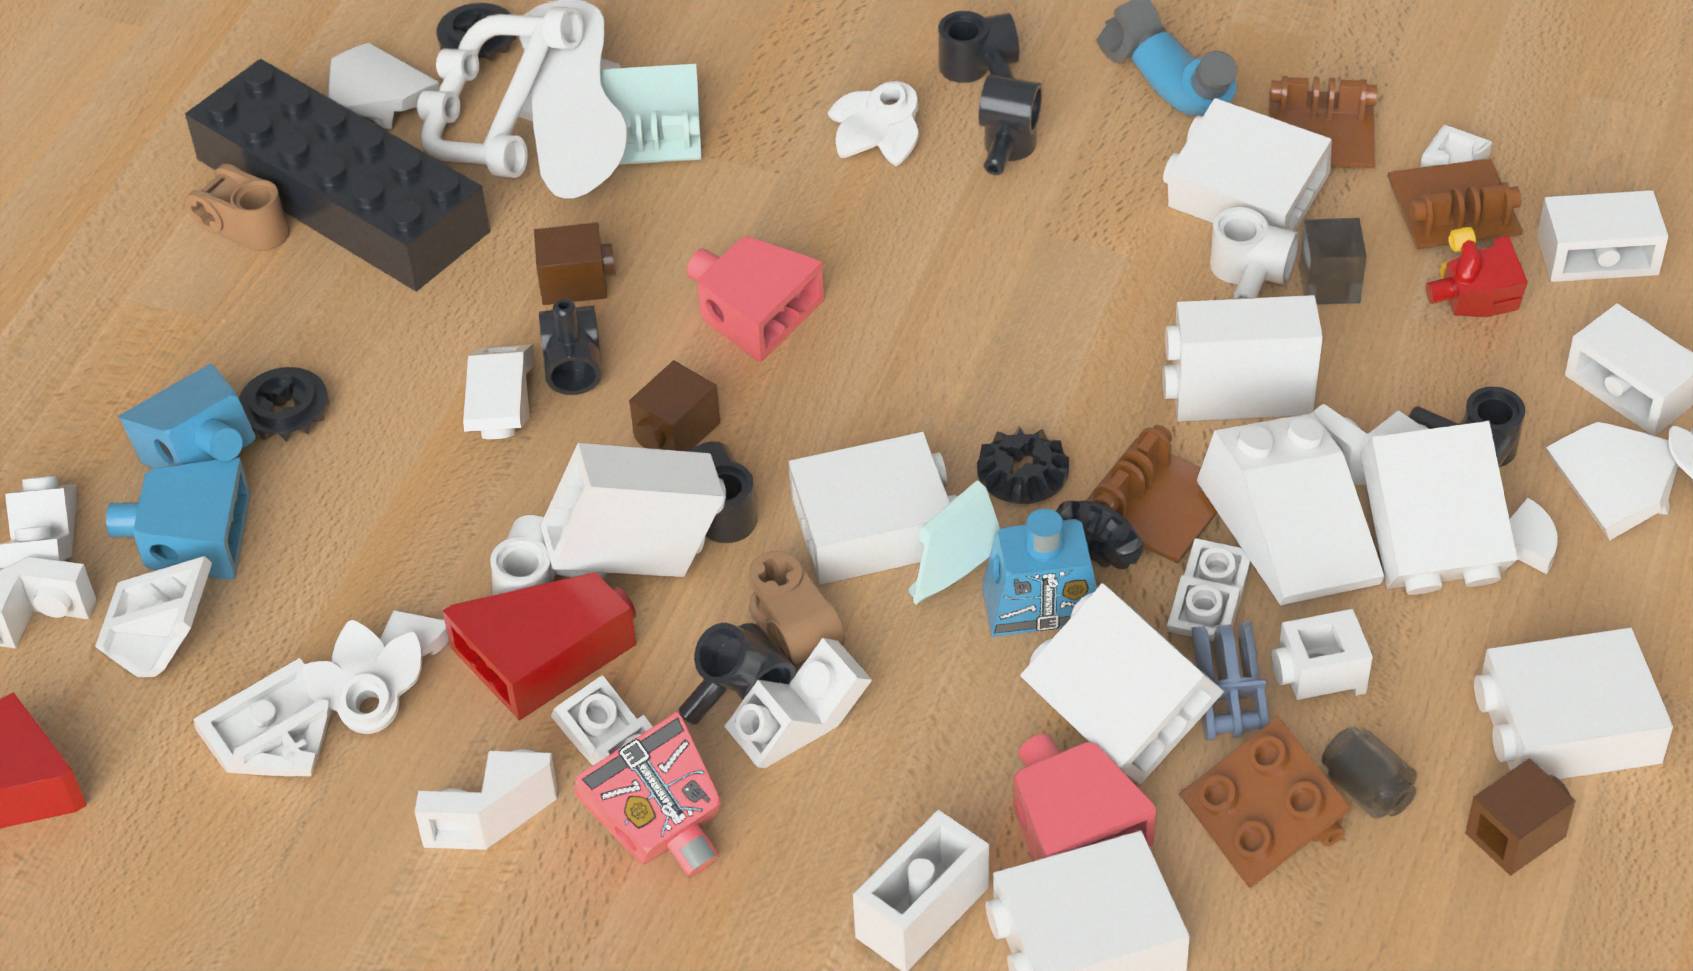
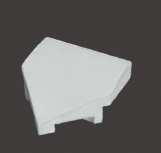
M365 43L331 59L327 96L381 127L392 129L394 111L402 112L417 107L420 94L426 90L438 91L440 82L374 45Z
M1596 422L1546 447L1551 461L1610 541L1657 513L1668 515L1670 508L1668 499L1677 468L1680 467L1670 451L1669 440L1607 423Z
M300 658L194 718L196 731L226 772L270 776H312L333 710H330L329 700L320 699L313 702L305 692L302 680V666L304 663Z

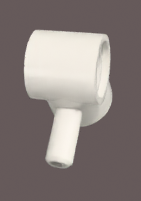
M1232 207L1223 210L1215 217L1213 222L1210 255L1211 271L1216 277L1225 282L1238 284L1234 293V299L1257 298L1264 280L1286 285L1298 251L1299 232L1268 225L1262 214L1250 208Z
M525 515L516 519L507 539L495 547L490 558L493 595L553 582L555 575L571 578L593 572L552 569L540 526L544 517L536 515ZM596 572L603 580L605 579L606 572Z

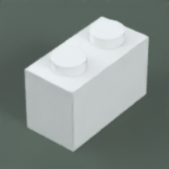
M1653 190L1544 197L1537 239L1550 282L1659 275L1669 237Z
M1618 303L1573 336L1565 376L1649 434L1656 436L1693 406V352L1684 348Z
M937 810L853 894L856 938L901 971H908L989 888V844L940 810Z

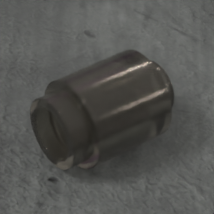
M1355 726L1348 727L1332 739L1323 753L1322 764L1328 769L1329 779L1375 819L1386 815L1393 817L1402 813L1411 804L1416 795L1417 789L1414 786L1417 778L1416 770L1370 731L1361 732Z

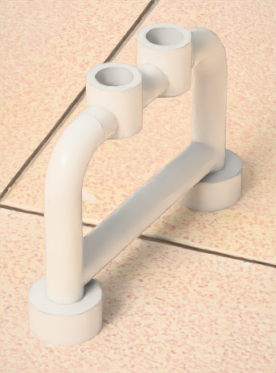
M552 7L547 11L545 17L505 14L488 16L475 23L467 31L458 49L441 50L437 56L436 69L439 76L444 79L439 91H423L417 101L418 115L425 121L421 133L424 150L430 156L440 161L487 165L490 173L494 176L519 177L527 165V146L521 137L510 134L549 46L552 48L574 49L579 45L584 28L580 12L572 7ZM496 35L531 36L484 143L442 140V133L446 124L455 122L459 116L460 100L458 97L465 82L473 80L478 74L479 59L477 55L482 45L489 38Z

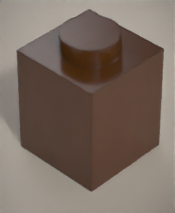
M599 222L534 229L536 268L542 305L555 304L562 299L578 302L607 298L605 276L615 275L612 243L601 244Z
M674 360L629 400L634 438L643 448L688 452L721 423L717 384Z
M1529 758L1473 797L1465 834L1511 876L1567 836L1576 800L1569 794L1566 786L1557 777L1546 774Z

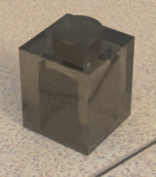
M1360 218L1304 220L1299 263L1304 296L1315 295L1316 305L1360 303L1367 258Z

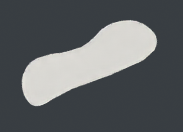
M556 0L537 6L527 12L525 16L545 17L547 11L552 7L576 8L583 19V36L579 45L574 49L552 48L549 46L531 87L533 128L542 179L555 196L574 199L598 187L618 167L627 143V126L622 113L607 98L601 86L600 61L604 45V18L600 10L583 0ZM519 36L524 51L531 36Z

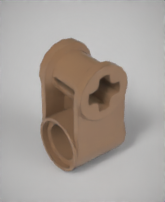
M231 164L219 166L214 173L215 178L201 191H192L185 198V206L189 214L202 228L238 241L250 249L261 251L275 248L282 244L289 235L288 223L276 185L270 181L247 174Z
M770 551L754 559L749 569V581L754 590L750 597V614L752 619L763 629L794 667L806 662L822 638L838 640L841 645H844V629L835 608L826 597L822 596L802 568L800 562L793 555L783 551Z

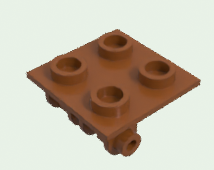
M1282 76V81L1271 80L1269 117L1332 139L1331 166L1346 168L1375 167L1374 106H1376L1377 85H1367V79L1340 80L1339 92H1335V78H1329L1328 92L1319 91V77L1313 78L1312 91H1308L1309 78Z
M1491 158L1388 172V179L1417 249L1450 245L1448 238L1451 235V230L1471 227L1473 229L1476 241L1505 236H1518L1523 233L1513 208L1521 206L1520 190L1518 186L1509 187L1507 182H1501Z
M1155 425L1153 428H1145L1140 433L1139 438L1133 441L1086 501L1096 502L1116 511L1133 526L1141 538L1144 548L1175 563H1179L1193 545L1194 539H1198L1218 512L1197 482L1201 467L1171 454L1172 446L1170 442L1172 441V434L1164 426Z
M1279 716L1179 793L1249 888H1252L1309 842L1321 841L1324 846H1331L1337 843L1345 833L1341 826L1342 817L1352 810Z

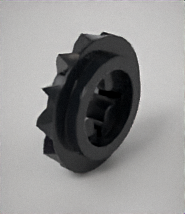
M471 3L457 7L448 12L438 23L436 35L440 50L458 49L467 31L478 21L492 15L512 14L505 8L491 3ZM496 35L489 38L480 48L477 55L478 58L485 57L493 61L495 52H509L510 42L517 39V36Z
M281 367L266 371L253 378L243 388L239 396V401L252 429L256 430L263 440L270 438L274 434H279L287 441L290 433L297 430L309 434L312 422L324 420L325 406L329 404L327 389L321 378L309 370L297 367ZM293 399L295 407L285 406L280 412H275L274 405L284 406Z
M1019 425L1013 435H1006L997 431L992 443L981 444L980 456L977 462V475L987 491L998 499L1016 504L1040 502L1055 495L1067 481L1069 457L1065 456L1061 440H1048L1043 429L1033 435L1025 434ZM1024 456L1033 457L1032 464L1026 463L1013 474V461L1020 462Z
M1071 500L1065 501L1058 506L1056 512L1063 520L1076 519L1082 522L1090 559L1097 561L1102 567L1112 565L1117 569H1127L1130 564L1137 563L1143 552L1142 540L1133 526L1119 513L1092 501Z

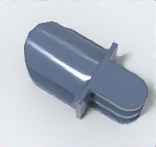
M1252 621L1240 622L1238 627V642L1244 678H1240L1235 637L1231 625L1217 626L1214 631V652L1219 681H1215L1208 631L1205 626L1192 627L1196 666L1224 691L1216 701L1226 700L1228 714L1214 715L1213 706H1211L1201 717L1206 741L1215 740L1217 733L1231 732L1233 738L1242 737L1243 731L1256 729L1260 731L1269 723L1264 688L1267 682L1266 680H1260ZM1253 697L1255 711L1241 713L1239 699Z

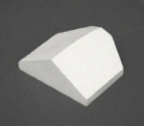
M203 556L118 582L95 647L137 678L156 677L164 671L191 629L212 562Z

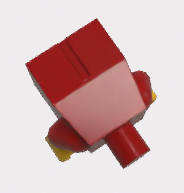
M1471 227L1451 230V235L1448 238L1450 247L1454 252L1461 251V256L1442 263L1440 280L1426 283L1425 288L1429 302L1435 304L1448 300L1453 314L1458 316L1491 317L1519 310L1528 281L1510 237L1505 236L1494 239L1492 247L1482 250L1478 249L1476 245L1475 234Z

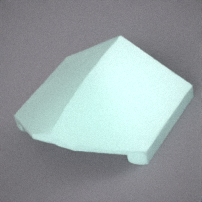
M979 481L974 482L921 527L919 541L924 544L918 579L909 588V594L914 597L913 603L916 605L958 581L990 556L995 534L1000 530V526L987 489Z

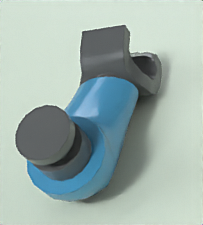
M1131 0L1117 7L1114 11L1115 16L1105 21L1106 26L1096 42L1106 57L1116 63H1121L1132 57V61L1150 86L1178 111L1189 116H1204L1214 98L1228 103L1232 101L1236 92L1235 77L1237 75V65L1234 59L1222 51H1212L1198 59L1194 57L1171 33L1167 32L1161 24L1159 15L1150 0Z

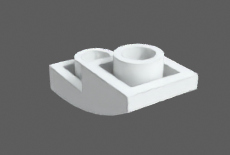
M1197 538L1194 539L1185 574L1181 575L1167 624V632L1192 637V627L1205 626L1208 631L1209 641L1214 642V631L1217 626L1230 624L1233 629L1252 565L1242 548Z
M603 675L556 706L551 714L552 719L592 765L600 762L653 727L644 715L638 719L633 715Z

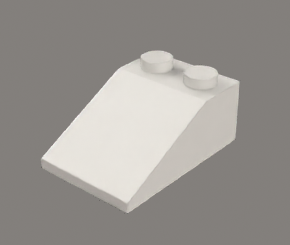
M1315 413L1214 431L1197 482L1280 605L1371 587L1382 583L1384 573L1344 454Z

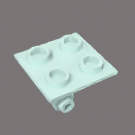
M696 64L600 69V81L603 91L611 103L622 113L627 126V143L619 165L702 160Z

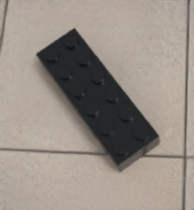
M261 58L185 113L197 160L215 171L222 164H231L247 174L272 182L276 185L285 213L416 292L490 233L482 185Z

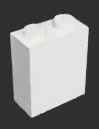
M1214 98L1204 116L1198 115L1193 120L1188 132L1187 143L1180 154L1173 153L1166 164L1163 181L1168 184V206L1211 223L1214 222L1215 217L1223 210L1232 207H1246L1262 214L1268 225L1296 231L1330 174L1332 139Z
M1315 295L1177 302L1175 325L1165 327L1167 360H1173L1172 365H1163L1162 369L1164 399H1174L1177 422L1283 417L1312 413L1314 410L1323 338Z
M1489 421L1371 437L1360 452L1386 588L1405 587L1408 595H1418L1443 588V581L1464 579L1465 586L1467 587L1483 586L1500 581L1501 574L1513 565L1518 558Z
M924 432L788 461L791 500L819 585L920 563L924 550V544L919 541L921 527L957 498L956 495L947 496L944 488L947 486V473L940 452L931 454Z
M578 443L540 525L552 569L684 577L695 555L701 552L705 542V535L715 515L719 514L724 507L726 498L725 485L723 480L718 477L710 453Z
M1103 583L1094 593L1084 596L1075 605L1071 613V619L1053 639L1043 642L1034 651L1030 659V665L1020 675L1090 743L1097 744L1127 776L1140 785L1224 693L1216 683Z
M1632 628L1490 648L1486 650L1482 674L1475 676L1474 693L1477 705L1481 712H1489L1494 726L1492 739L1495 754L1501 763H1508L1510 771L1529 758L1546 774L1553 775L1558 779L1656 765L1663 762L1673 725Z
M1142 831L994 872V899L986 901V913L994 937L997 940L1006 938L1012 954L1007 956L1009 971H1186L1190 936Z

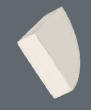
M1443 125L1423 153L1420 168L1488 159L1491 153L1492 141Z
M1527 498L1509 519L1517 558L1547 575L1553 565L1557 549V530L1548 513L1536 502Z
M395 610L380 638L386 646L398 636L414 632L420 642L423 656L430 652L432 655H435L449 641L444 620Z

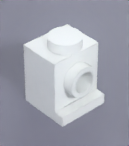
M1353 609L1282 622L1279 648L1273 649L1271 653L1273 672L1280 686L1291 684L1297 700L1351 689L1355 696L1367 694L1373 656Z

